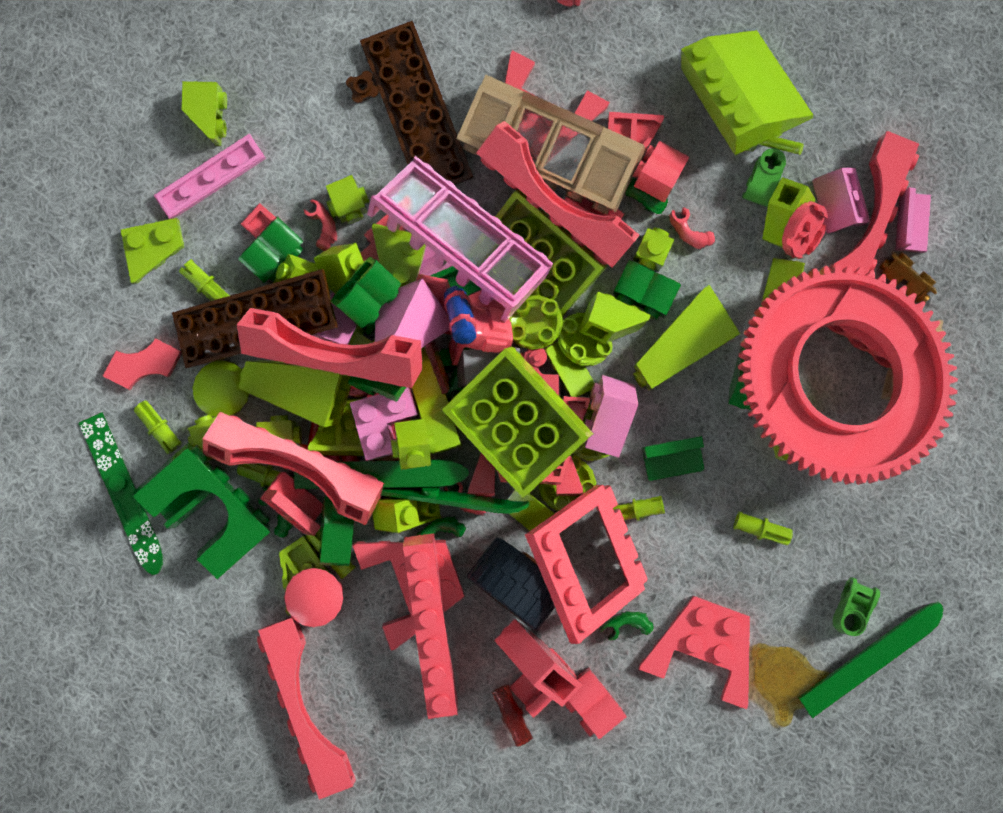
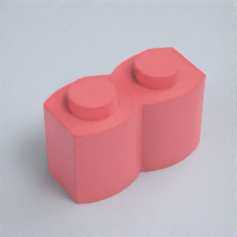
M660 140L656 147L650 145L633 174L637 178L634 187L665 203L689 156Z
M588 667L576 677L582 683V687L565 703V706L571 713L575 710L583 718L579 723L590 737L595 734L598 739H601L627 716Z

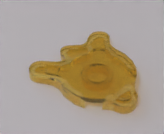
M758 643L751 650L755 668L753 680L755 687L772 704L776 723L781 727L789 726L795 710L804 708L798 697L831 673L813 668L805 656L791 647H777Z

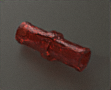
M503 685L492 691L491 693L502 714L500 718L503 723H506L516 747L530 742L533 737L522 716L524 712L515 702L509 685Z

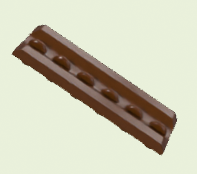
M413 20L360 40L407 165L416 156L422 162L429 164L435 172L444 179L451 181L454 185L474 178L461 143L456 139L457 133ZM414 180L420 198L431 194Z
M324 269L172 312L185 369L241 355L237 324L250 308L278 313L289 323L310 335L338 328Z

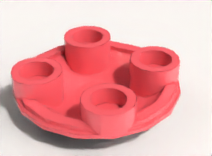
M317 568L304 569L293 576L286 587L284 596L286 609L291 617L301 625L309 627L326 625L335 619L341 610L343 586L335 576L326 570Z

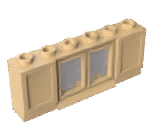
M485 75L456 138L464 144L462 149L478 156L476 152L496 125L505 121L527 140L530 155L537 171L553 191L557 187L567 191L565 196L581 203L584 198L593 203L591 208L607 215L609 210L616 213L645 152V146L528 92Z

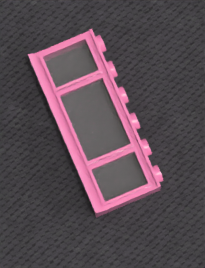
M416 156L377 195L371 196L367 215L372 218L381 209L389 216L387 227L390 231L396 232L402 226L412 234L409 243L413 249L419 250L425 244L435 252L433 264L437 268H442L448 262L458 270L456 282L460 286L464 287L471 280L482 289L479 300L483 304L488 305L493 299L506 308L501 317L503 322H506L543 282L553 265L542 252L535 250L520 235L508 229L497 217L490 215L474 199L467 197L451 181L444 179L429 164L422 162Z

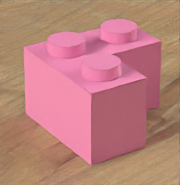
M602 375L599 384L594 383L590 393V400H592L590 409L594 411L591 420L586 419L584 424L594 434L585 442V448L619 458L638 407L636 388L634 384Z
M408 387L397 402L380 394L350 402L366 461L392 455L391 440H395L391 425L419 417L412 390Z

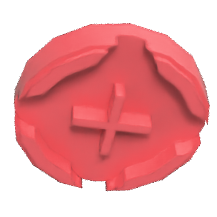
M809 201L803 203L795 210L784 229L782 237V248L786 254L801 259L803 254L809 255L816 249L825 234L827 226L823 224L824 217L828 219L824 206Z

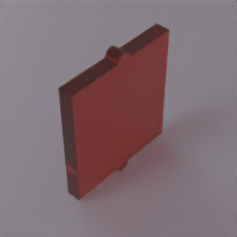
M433 340L425 346V350L441 392L445 394L449 391L451 383L436 343Z

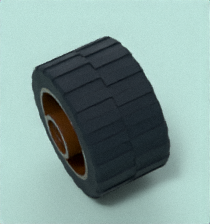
M499 537L493 540L467 574V578L534 631L539 630L555 608L536 560L526 552H520Z

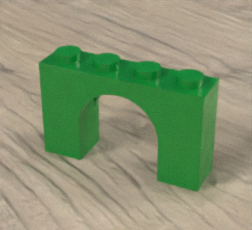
M188 442L135 489L133 498L148 513L156 517L172 501L187 491L205 490L218 496L227 508V522L212 539L198 550L196 559L218 580L270 533V525L268 524L270 518L262 509L258 508L255 510L248 503L250 498L241 488L234 489L227 482L230 479L229 476L219 466L214 468L207 461L209 457L203 454L201 447L198 445L193 447Z

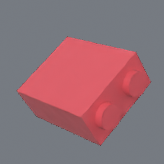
M516 619L505 627L502 633L494 640L531 684L561 707L582 687V683L550 648Z

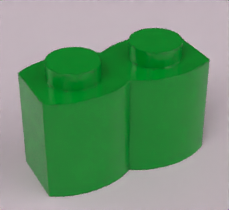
M277 216L243 251L238 260L263 283L268 279L273 282L276 279L278 266L280 263H284L287 255L291 254L297 257L302 252L303 248L300 245L303 240Z
M369 257L358 267L350 280L337 291L331 302L356 325L363 328L377 320L379 316L378 311L382 305L392 302L399 293L398 288L401 283L377 260Z
M628 260L613 294L617 296L616 300L627 305L635 304L643 308V312L649 314L650 318L658 320L659 316L662 318L666 317L681 284L639 263Z

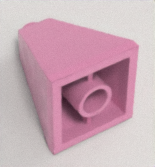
M423 278L399 287L397 297L392 302L381 306L378 311L379 316L375 321V342L383 340L390 335L421 340L422 348L449 330L448 314Z

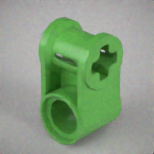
M776 148L767 149L757 159L752 174L746 183V186H748L747 190L742 194L743 199L768 207V202L779 184L786 165V157L781 150ZM769 158L773 160L772 165L774 167L772 169L768 168V162H766Z
M850 577L844 586L840 602L833 615L834 628L838 632L849 636L861 635L865 631L872 611L879 601L880 590L876 587L872 589L857 583L856 578ZM851 614L854 618V625L847 630L844 620L846 616Z

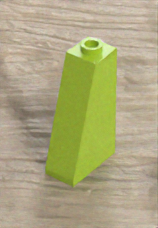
M710 285L698 293L633 366L636 370L633 376L641 388L646 386L648 391L740 334Z
M428 345L421 348L422 371L412 390L421 419H425L427 434H433L436 452L432 454L436 455L463 446L457 426L442 410L449 402L432 349Z
M246 361L245 366L241 370V380L238 389L322 427H329L340 424L351 385L348 384L351 376L286 364L279 361Z

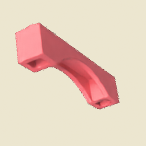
M505 121L496 125L476 152L482 158L481 162L487 168L493 171L497 170L503 175V180L508 186L522 191L526 195V200L532 206L538 209L541 207L549 214L548 218L553 224L567 229L571 233V238L580 246L586 245L594 252L593 256L601 264H608L613 268L638 238L639 234L618 216H603L589 213L570 205L560 198L545 183L537 171L530 155L527 140Z
M886 131L878 139L869 162L875 192L874 208L870 219L871 223H869L862 239L854 249L844 258L829 266L830 270L836 265H839L841 270L850 265L853 272L859 267H863L865 275L870 270L875 269L877 260L874 257L877 250L883 247L888 233H885L887 224L891 223L897 214L898 207L895 204L898 197H902L907 189L909 181L905 179L909 170L912 171L918 161L919 155L916 154L919 143Z
M250 308L237 324L241 354L408 388L413 387L422 371L421 340L390 335L383 340L369 344H337L319 339L302 331L278 313Z
M219 412L203 437L204 455L228 466L262 463L292 470L317 485L332 501L338 514L363 525L367 524L381 497L384 483L378 481L376 477L355 471L345 463L332 461L317 451H309L298 446L292 440L282 439L270 434L262 427H254L247 424L237 416H229Z
M434 533L404 537L403 553L428 719L458 715V698L446 632Z
M289 617L258 630L260 636H257V642L261 652H266L270 662L267 664L269 676L273 681L276 680L280 690L277 692L278 701L283 709H287L290 718L287 720L288 728L291 735L297 737L300 745L297 748L301 763L306 764L310 775L307 776L311 791L313 793L317 792L320 800L353 787L356 778L346 752L333 745L320 733L311 721L303 703L300 691L299 670L306 641L300 624L292 617Z

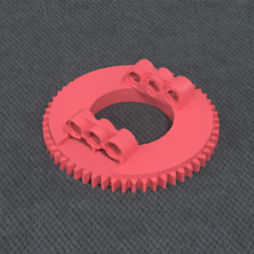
M836 265L831 270L828 266H824L820 271L814 268L808 274L802 272L797 278L795 276L787 281V284L785 282L777 288L778 290L775 289L768 295L769 298L767 297L762 301V307L760 306L755 310L754 314L756 317L754 316L748 322L751 327L744 331V335L748 338H745L740 344L746 350L741 351L738 357L744 360V362L738 365V369L744 371V374L738 378V381L745 384L740 393L747 395L748 399L743 404L750 405L751 407L748 416L755 417L757 420L753 426L755 428H764L760 435L761 438L769 436L772 438L768 445L770 448L776 445L780 447L777 454L779 457L786 453L789 454L787 461L789 465L799 461V471L809 467V476H815L820 472V477L823 481L832 477L833 483L841 482L843 479L845 485L854 483V481H856L857 485L866 483V481L870 484L877 482L878 478L880 481L889 479L890 476L900 475L901 471L904 472L911 469V465L919 464L921 462L920 458L930 454L929 449L937 446L935 440L943 438L944 435L940 430L949 426L944 419L953 416V413L947 408L956 405V402L949 397L957 394L958 390L950 387V385L957 382L958 378L949 375V373L956 370L957 367L948 364V361L954 358V354L945 353V350L951 344L949 342H941L940 340L946 335L945 331H936L940 321L931 322L929 320L933 315V311L925 313L922 311L926 304L924 301L918 304L914 303L917 294L913 293L907 297L905 295L907 290L905 285L897 290V280L893 279L886 284V275L882 274L875 279L874 270H870L864 275L863 267H859L853 272L850 265L841 270L839 265ZM828 327L831 331L848 338L849 342L857 349L871 354L878 364L892 369V396L886 409L876 420L864 425L842 424L824 416L808 400L800 383L798 365L803 345L814 331Z

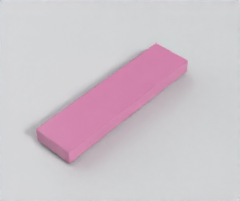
M247 134L155 194L154 197L169 219L176 218L266 158L252 136Z

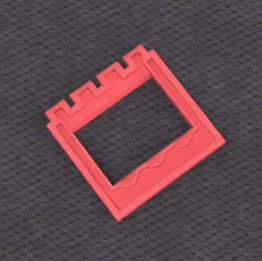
M610 485L593 486L525 534L570 644L581 643L644 591L643 584L648 580L641 561H634L638 558V553L631 536H624L628 528L620 509L613 510L618 503ZM596 507L626 581L590 609L559 533Z

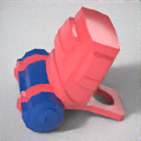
M452 286L444 293V308L448 313L449 331L452 334L449 343L452 365H458L465 347L488 353H501L505 348L512 346L513 333L511 322L509 319L506 322L501 320L504 311L493 307L483 308L471 305L467 293L458 286Z

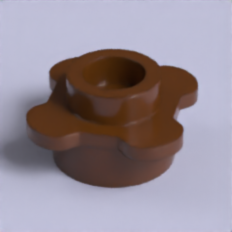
M363 71L361 75L357 77L350 76L346 80V85L351 89L353 93L352 100L355 103H362L371 97L375 98L379 93L378 87L373 84V75L370 71ZM365 85V88L360 89V86Z

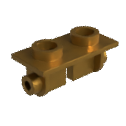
M892 251L891 256L894 259L891 262L885 259L879 265V268L882 270L881 274H885L890 281L893 279L897 280L896 286L904 278L908 281L905 284L907 287L906 295L917 294L914 301L915 304L923 301L926 303L930 298L927 295L929 291H932L935 295L937 294L936 288L933 287L936 281L925 271L921 274L917 273L912 268L915 263L903 252L897 255Z

